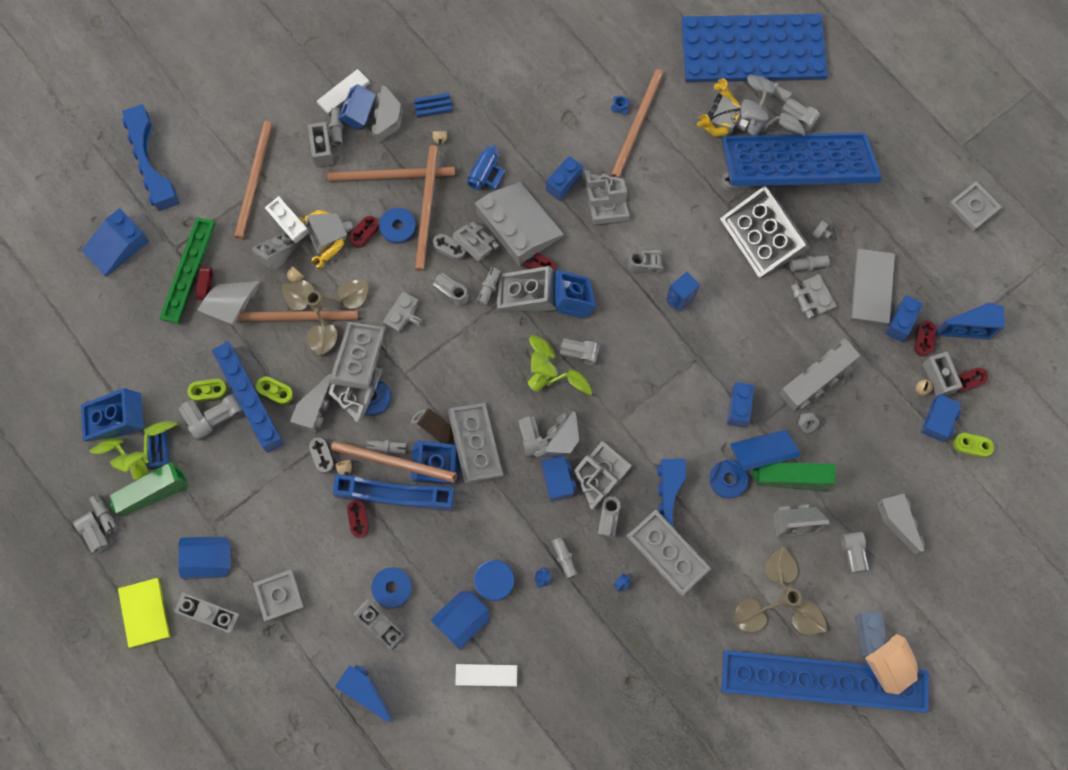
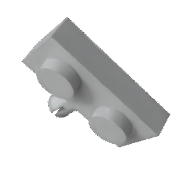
M402 292L385 317L383 324L399 333L409 321L420 326L422 319L414 315V311L420 303L419 300Z

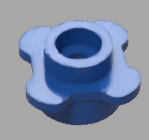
M615 96L611 111L627 114L630 100L624 96Z
M546 567L540 568L535 574L537 587H547L550 582L551 573L549 570H546Z
M623 573L613 585L617 588V592L620 589L624 591L630 585V575L627 576Z

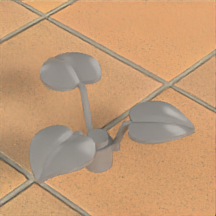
M750 74L747 77L748 83L754 89L761 91L763 96L759 105L748 99L742 102V119H752L746 130L751 135H759L763 128L767 129L772 123L779 121L786 129L805 136V130L800 121L790 114L781 113L780 116H776L766 123L769 116L762 109V105L767 93L773 94L775 90L767 79Z

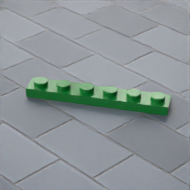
M196 217L159 317L162 321L180 324L216 225L214 221Z

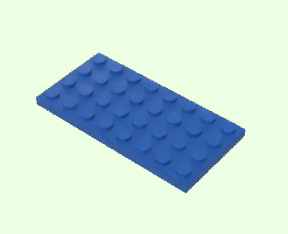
M821 14L685 16L681 19L685 83L718 82L722 78L726 79L727 82L748 81L747 77L750 74L763 76L770 81L826 80L828 77Z
M866 133L805 134V136L801 134L722 136V147L731 186L879 183L882 176Z

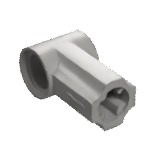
M792 98L786 101L781 110L783 113L796 117L805 131H809L820 117L819 112L815 108H806Z
M444 273L439 274L435 278L433 287L453 300L455 305L464 306L468 303L469 295L464 285L458 284ZM458 293H464L460 298L455 297Z
M563 338L560 355L579 359L584 364L595 365L600 345L591 341H584L582 343Z
M235 394L225 397L221 404L204 412L212 428L230 418L236 419L245 414Z
M193 400L186 401L181 405L179 411L189 425L187 427L196 441L214 431Z
M529 416L518 420L526 457L534 456L538 449L537 445L542 440V437L539 436L535 418Z
M615 497L606 498L602 504L598 535L615 537L620 502ZM614 502L616 510L608 511L606 503Z
M93 511L73 521L76 530L84 537L92 553L95 554L106 549L109 543L100 528L101 523L96 519Z
M863 532L842 534L841 545L847 555L850 573L869 570L864 550L866 548V541Z

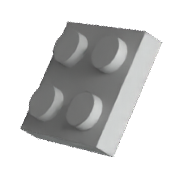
M977 181L948 204L973 231L1002 208Z
M292 569L253 583L265 622L304 608Z

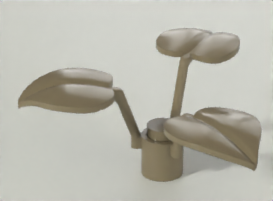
M307 281L282 284L283 296L290 308L295 311H303L309 304L316 312L321 326H313L308 331L307 343L318 356L325 355L331 351L338 340V332L335 326H325V322L320 314V309L325 306V300L338 303L343 302L345 308L354 310L360 308L365 303L369 289L367 281H348L338 288L337 294L340 299H336L326 295L321 296L319 292L314 291L313 286Z
M786 547L777 549L768 558L765 565V573L771 582L779 581L780 586L786 589V591L781 593L779 602L762 609L760 603L755 599L747 598L740 601L734 613V626L745 632L759 631L767 623V617L763 612L779 605H784L785 607L794 606L793 609L796 612L792 615L791 620L793 627L798 633L812 635L826 632L827 625L820 609L811 601H801L800 592L784 584L795 580L798 574V567Z

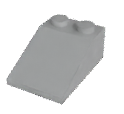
M546 266L500 274L497 309L533 312L556 310V272L551 267Z
M800 505L798 509H791L789 506L780 507L773 514L777 537L816 534L829 524L826 516L817 507L810 508V505Z

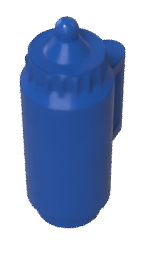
M497 145L487 146L481 152L467 177V184L471 188L480 190L481 187L486 185L492 190H496L506 171L495 165L499 156V152L496 150ZM492 170H495L497 174L491 183L487 179Z

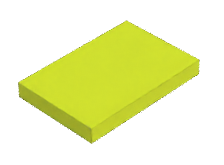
M159 578L118 588L129 648L171 637Z

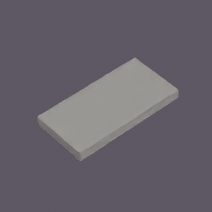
M857 249L851 320L882 325L890 324L895 254Z
M348 322L332 371L330 384L369 390L386 332L385 327Z
M480 403L449 408L447 411L465 484L502 478L504 475L486 404Z
M656 509L626 536L681 597L711 570L707 563Z

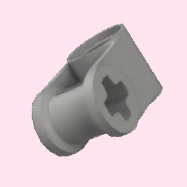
M658 250L634 251L629 257L628 269L634 273H662L664 271L662 266L663 252ZM634 259H637V260H639L641 263H640V264H635V263L633 262V260H634Z

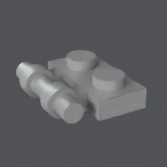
M474 221L469 226L466 224L454 232L452 236L478 262L489 255L492 249L496 251L500 247L496 239L492 235L489 236L484 231V228L481 225H477Z
M819 274L804 280L801 283L804 289H800L798 284L791 286L794 292L792 295L798 300L801 306L800 310L806 315L807 319L815 316L812 310H815L819 316L836 308V304ZM807 295L809 297L811 304H808L804 296Z

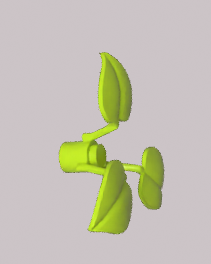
M536 335L529 337L530 344L535 350L531 357V372L535 374L528 381L531 389L539 392L545 385L550 386L553 382L567 377L571 385L590 397L592 396L588 381L578 371L570 369L568 373L557 376V369L548 360V357L551 359L555 358V351L546 340Z
M162 421L147 427L144 430V452H133L126 455L119 445L123 443L121 438L106 439L89 451L92 454H102L113 448L118 449L121 455L110 461L111 466L125 473L130 469L133 479H140L149 474L146 463L149 462L147 458L149 436L160 434L176 425L180 426V423Z

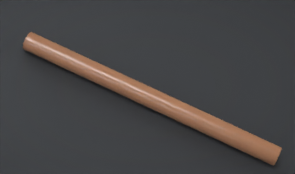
M656 69L611 173L612 177L619 178L664 74L660 69Z
M264 121L234 234L236 239L242 240L244 238L273 125L270 121Z
M434 145L429 146L415 263V269L423 271L425 267L438 147Z
M455 167L436 168L435 177L455 176ZM427 168L327 172V180L351 181L426 177Z
M358 310L320 311L323 320L359 319ZM315 311L240 312L236 322L319 320Z
M334 441L331 445V450L445 481L454 483L457 478V474L451 471Z

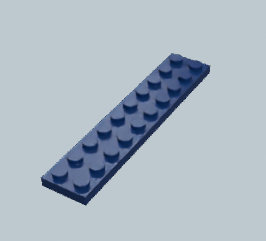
M723 651L722 693L928 713V670H918V680L898 695L886 693L867 664Z

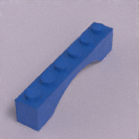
M143 104L123 110L124 118L121 120L125 129L129 131L127 137L130 144L134 145L132 152L135 159L139 160L140 164L137 167L140 174H144L145 179L142 181L145 189L149 190L151 194L148 196L151 205H155L158 211L180 204L175 188L170 180L158 174L150 164L148 142L153 125Z
M228 341L212 349L262 448L268 453L282 446L284 442L255 391L232 344Z
M662 459L660 465H657V477L660 476L661 484H658V496H661L662 502L658 504V512L674 528L672 519L673 504L680 486L686 479V460Z
M335 474L332 494L335 498L452 512L455 491L451 487L399 485Z

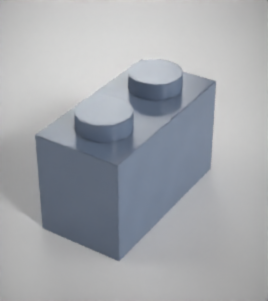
M882 612L863 613L855 616L861 655L865 657L887 643Z

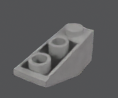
M330 374L297 403L290 421L294 427L316 433L317 428L321 427L323 422L322 414L324 411H327L330 400H328L331 387Z
M905 493L880 500L877 505L883 522L914 554L925 551L924 540L922 536H919L917 530L918 523L916 518L912 516L910 510L911 503L906 498Z

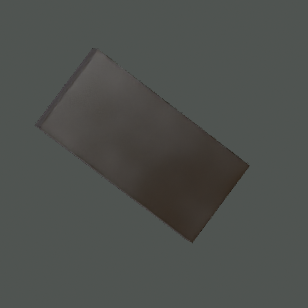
M427 408L417 425L438 442L450 444L454 438L451 425L434 411Z

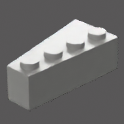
M844 338L839 342L835 350H829L820 359V362L816 361L806 370V373H801L780 391L779 395L793 411L797 408L802 410L810 403L808 401L814 396L816 399L824 392V387L827 385L829 387L833 386L839 380L838 376L841 374L845 376L852 371L853 368L851 366L861 355Z

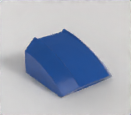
M556 270L555 303L559 314L575 316L578 319L590 315L596 307L590 278Z
M421 440L414 443L412 449L413 462L454 472L457 474V478L453 483L411 471L410 477L412 482L456 484L460 475V460L456 445Z
M226 537L180 538L178 544V571L181 579H206L227 576L230 570V543Z
M461 591L431 621L461 650L490 620L488 608L472 592Z

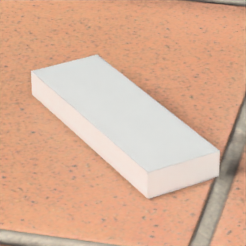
M357 69L318 99L317 104L330 116L331 108H340L344 104L351 87L359 84L365 88L370 82Z
M279 196L265 207L295 244L310 232Z
M456 664L455 685L517 687V665Z

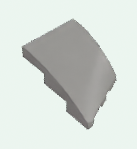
M585 170V185L593 225L629 221L630 215L626 204L627 190L624 179L610 177L605 174L598 176L590 174V171Z
M260 282L218 284L207 294L197 311L200 314L234 326L240 312H244L250 298H254Z
M375 367L369 390L331 384L329 394L340 403V406L356 422H360L373 397L383 369Z
M601 441L590 456L586 455L574 470L592 510L612 491L632 467L627 460L604 441Z

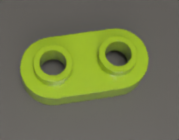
M262 377L257 381L256 389L261 396L280 405H287L293 400L294 394L289 386L270 377ZM270 385L269 390H264L265 386ZM286 393L287 397L281 398V395Z
M221 379L196 381L191 383L187 389L188 396L195 402L221 399L228 391L227 385ZM220 387V392L216 393V388ZM198 390H202L200 395H196Z
M961 433L953 440V446L959 453L985 458L994 451L993 442L986 437ZM963 439L968 442V445L963 443ZM982 444L987 446V450L983 449Z

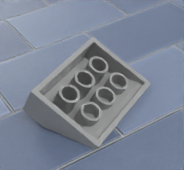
M521 182L491 192L475 202L477 215L519 266L564 236L562 231Z
M766 185L720 218L759 278L785 265L790 260H794L811 248L772 190Z

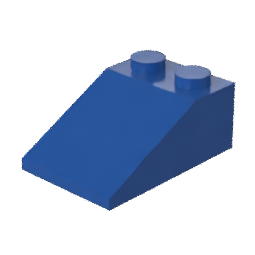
M119 208L103 221L82 251L106 277L145 246L149 240Z
M987 303L947 319L936 330L935 336L991 340L1005 328L1004 306L997 305L996 303Z
M123 388L81 404L83 441L87 442L129 435L143 430L141 393Z
M357 664L355 667L349 665L335 687L385 721L392 722L394 718L372 678L367 676L369 672Z

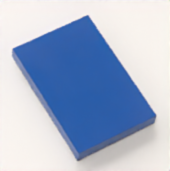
M786 430L730 444L731 450L743 471L800 457L799 449Z

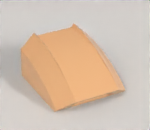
M898 634L865 658L886 693L899 695L918 680V667L914 654L906 638Z

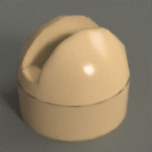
M433 131L434 142L438 144L439 139H441L443 144L447 140V131Z
M293 266L287 273V278L291 282L300 281L304 277Z
M921 380L916 385L917 393L922 396L930 394L933 390V384L929 380ZM925 384L928 385L926 391L923 390Z
M351 460L341 461L336 464V469L340 475H345L344 472H347L348 475L351 473Z

